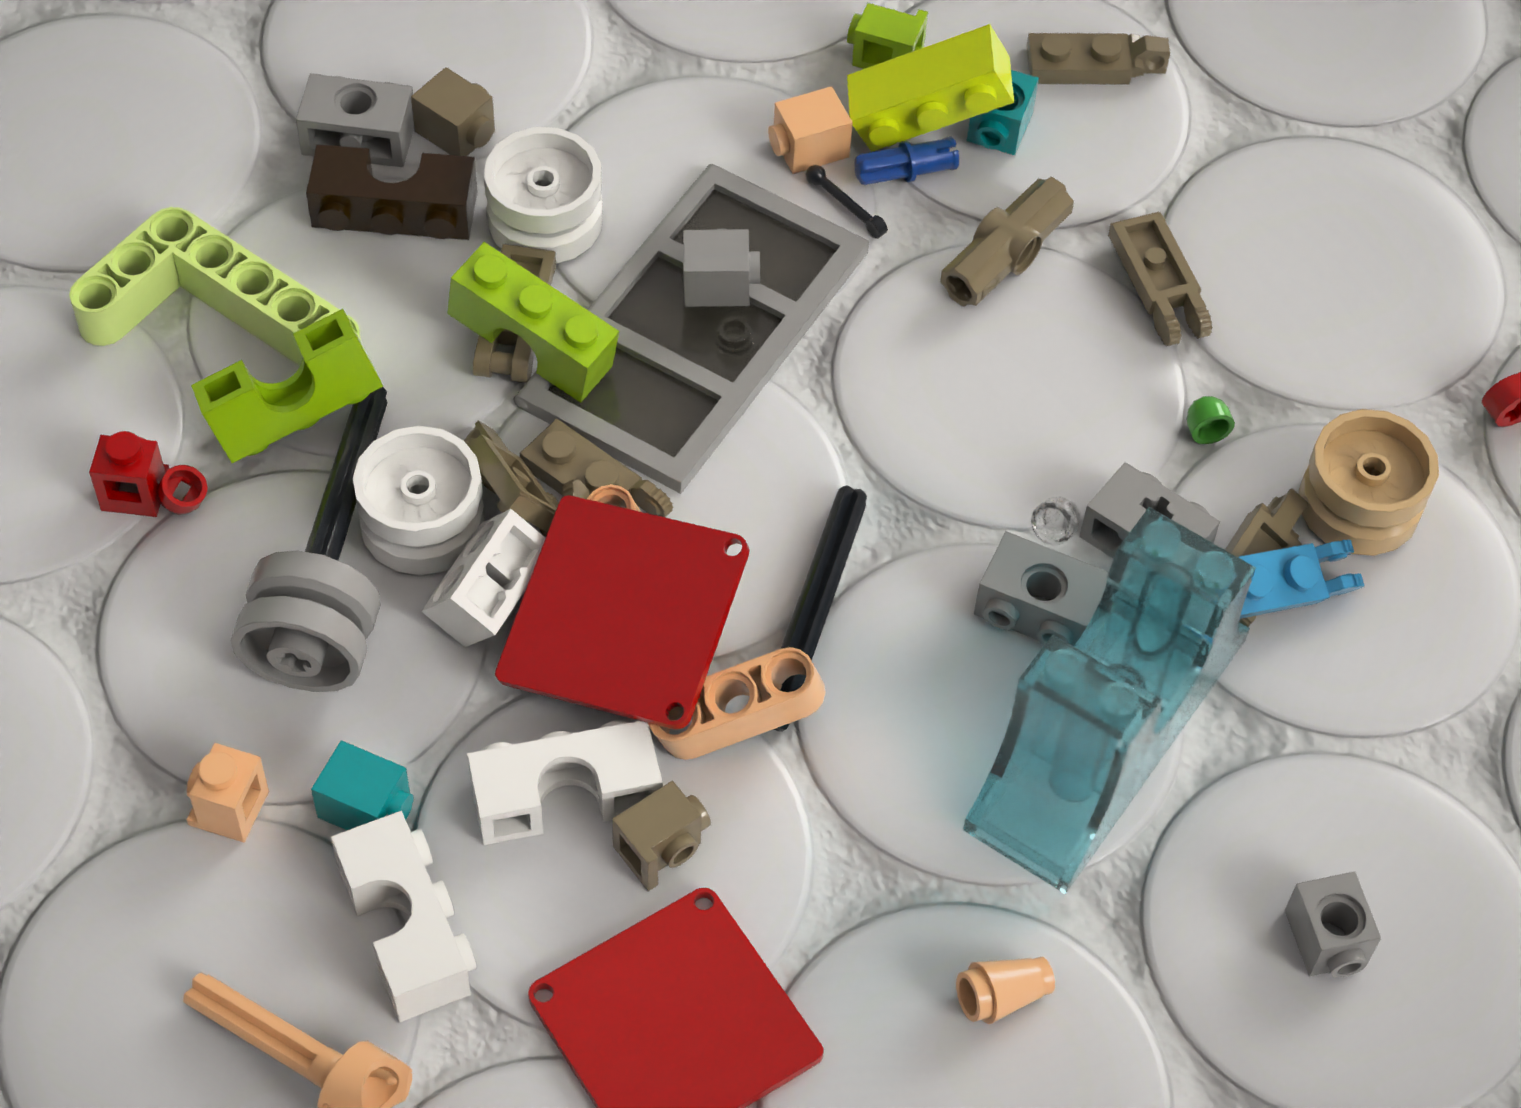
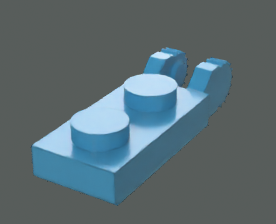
M1351 539L1329 542L1314 547V544L1311 543L1223 559L1209 565L1225 621L1313 605L1332 596L1349 593L1364 587L1361 573H1348L1325 581L1319 564L1326 561H1339L1354 553Z

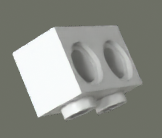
M512 509L482 522L421 612L464 647L495 636L526 590L545 537Z

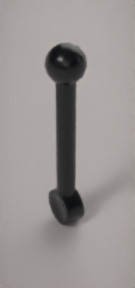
M813 165L807 169V181L812 185L823 187L864 222L871 236L878 239L887 233L888 227L885 221L878 215L871 216L826 177V172L822 166Z

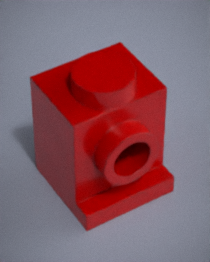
M120 431L111 436L100 435L89 474L101 511L157 517L161 505L158 496V486L164 474L170 468L168 464H163L157 441L146 440L129 431ZM121 482L137 484L139 493L119 491Z

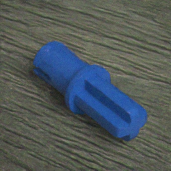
M952 136L913 145L906 140L900 142L898 148L860 154L854 161L856 178L862 185L904 178L906 182H913L917 175L944 170H956L959 166V151H950V148L956 147V141Z

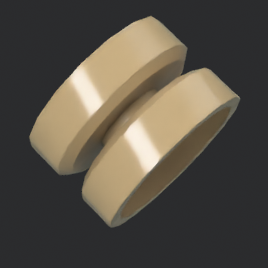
M1360 409L1340 414L1325 425L1314 445L1309 465L1299 487V495L1308 502L1302 515L1309 529L1325 543L1351 539L1354 549L1352 554L1375 556L1394 551L1407 542L1415 532L1439 477L1438 455L1428 436L1409 420L1380 410Z

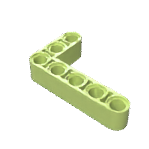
M169 207L154 213L76 280L69 293L80 335L86 342L93 345L106 346L122 339L179 287H182L299 366L301 365L302 354L293 333L340 310L191 212L178 207ZM347 315L361 341L360 330L357 322L352 317Z

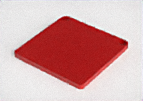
M571 495L561 498L495 670V677L502 685L670 729L679 730L686 727L692 719L749 557L750 549L746 540L742 536L730 532ZM731 545H742L740 553L735 556L727 555V549ZM673 708H684V714L680 719L674 721L668 718Z
M699 888L541 977L531 984L528 992L531 1007L596 1108H746L819 1064L823 1059L824 1048L721 899L709 888ZM707 898L713 905L709 909L701 910L695 906V902L698 899ZM542 989H547L553 993L552 998L546 1002H540L534 996L536 992Z

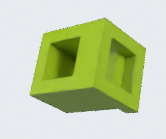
M867 3L862 15L854 14L847 34V43L854 44L852 66L865 69L924 48L928 11L918 9L916 16Z

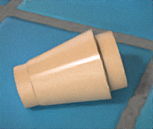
M1044 957L972 962L968 970L960 972L956 979L958 1000L966 1017L972 1022L983 1020L987 1024H992L1042 998L1044 995L1053 993L1055 989L1053 970Z

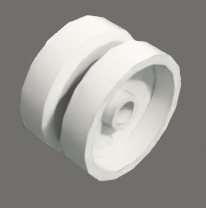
M533 127L514 132L494 146L485 160L484 187L487 198V224L495 244L501 249L503 244L556 251V264L574 259L592 247L602 230L603 216L601 194L602 168L594 148L577 134L551 127Z
M414 426L393 430L374 440L358 458L353 475V484L363 543L374 558L396 572L420 576L444 572L450 569L476 529L485 521L479 464L476 455L465 441L444 429Z

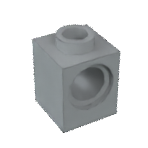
M1356 872L1296 883L1284 911L1309 977L1328 972L1333 977H1345L1364 969L1380 942L1381 936ZM1323 923H1331L1340 927L1346 936H1337L1330 933L1323 926Z

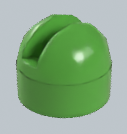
M1203 396L1193 401L1187 412V426L1193 440L1199 444L1216 443L1226 438L1235 426L1234 419L1227 405L1221 399L1213 396Z

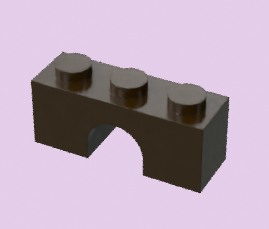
M317 144L306 190L311 226L334 231L352 230L377 232L385 235L401 234L426 236L436 239L469 240L478 192L475 157L422 153L419 168L412 177L402 182L387 183L373 177L369 148Z

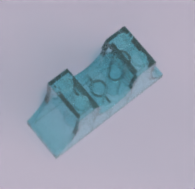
M1149 507L1118 547L1107 575L1106 587L1099 605L1075 646L1052 634L1019 678L1012 713L1004 739L989 775L965 818L963 831L1066 894L1246 641L1250 628L1240 623L1239 619L1256 567Z

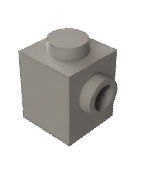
M749 229L684 230L683 277L685 307L750 306L749 284H760V251H749Z

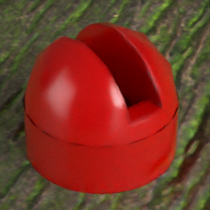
M176 465L171 467L164 474L158 486V496L161 505L177 515L191 513L204 500L208 490L207 482L203 474L192 466ZM182 481L191 487L180 501L173 496V493Z

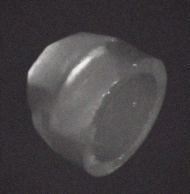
M1058 496L1045 500L1036 507L1031 516V526L1035 535L1042 542L1052 546L1062 545L1076 534L1081 524V513L1073 501ZM1062 513L1064 515L1062 530H1058L1054 527Z

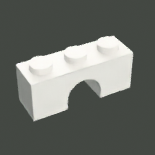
M614 720L597 729L576 733L556 731L543 736L540 740L513 745L506 742L493 743L484 747L481 751L467 753L470 781L483 846L544 834L541 803L551 791L562 786H580L590 791L599 803L603 822L611 821L615 816L663 787L649 725L643 721Z
M399 811L331 836L336 863L357 916L383 907L396 908L410 916L408 922L400 931L373 942L378 970L399 1023L470 996L468 972L477 968L475 958L465 934L461 933L453 936L446 918L455 914L443 881L431 883L425 866L432 864L433 860L422 830L417 829L410 832L403 812Z

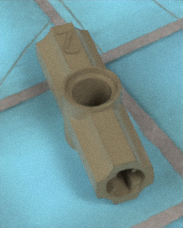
M1051 176L1048 179L1038 178L1005 211L999 207L991 210L979 224L972 242L941 272L940 282L948 291L949 297L963 307L969 304L976 306L1010 272L1015 275L1022 274L1038 255L1043 240L1072 213L1074 200L1069 196L1065 185Z

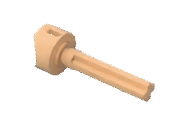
M202 972L192 979V988L184 993L183 1001L185 1004L320 1087L318 1108H392L405 1101L409 1094L412 1083V1069L401 1060L369 1041L356 1043L342 1055L212 976H206Z

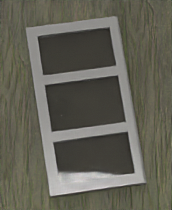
M709 164L588 308V311L620 331L612 368L581 403L536 372L516 394L514 402L522 410L549 424L557 418L614 459L681 494L867 255L869 241L715 164ZM749 229V251H760V284H749L750 306L685 307L683 277L684 230Z

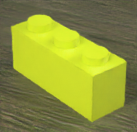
M990 24L847 75L850 119L853 122V127L871 152L1014 103L1010 58Z

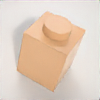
M831 86L775 102L774 125L769 126L768 135L776 156L783 155L792 174L805 171L813 165L822 166L849 158L853 122Z

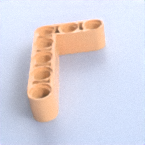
M618 485L601 486L594 490L587 498L588 500L641 512L629 491ZM791 647L778 649L706 676L693 713L692 723L684 732L673 735L669 734L670 728L648 723V725L668 753L675 758L683 760L693 759L808 717L822 705L825 697V685L806 653ZM797 674L806 675L805 682L799 689L792 692L781 691L782 684L787 678ZM740 695L750 696L747 705L739 712H725L727 704L734 697ZM673 708L668 718L675 721L682 717L684 708Z

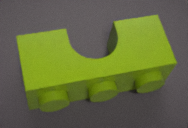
M483 242L451 277L448 315L490 343L504 329L517 334L532 348L538 362L536 373L580 403L612 368L620 331L486 242Z
M343 308L293 333L302 354V361L296 373L287 380L279 383L258 381L249 373L244 362L240 360L191 385L202 415L231 463L246 456L256 455L264 451L271 443L297 430L310 428L322 417L346 405L361 402L370 393L383 387L370 357Z

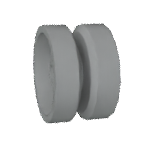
M303 551L275 552L261 558L253 571L246 592L247 603L238 616L231 637L234 654L250 670L267 680L289 688L311 692L338 691L353 685L360 675L367 652L366 639L374 629L380 609L379 591L365 575L348 564L325 555Z

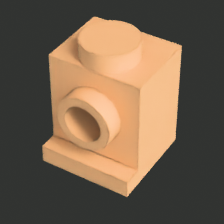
M214 743L210 753L195 765L188 780L187 796L190 797L193 806L186 819L188 825L245 843L269 793L260 756Z

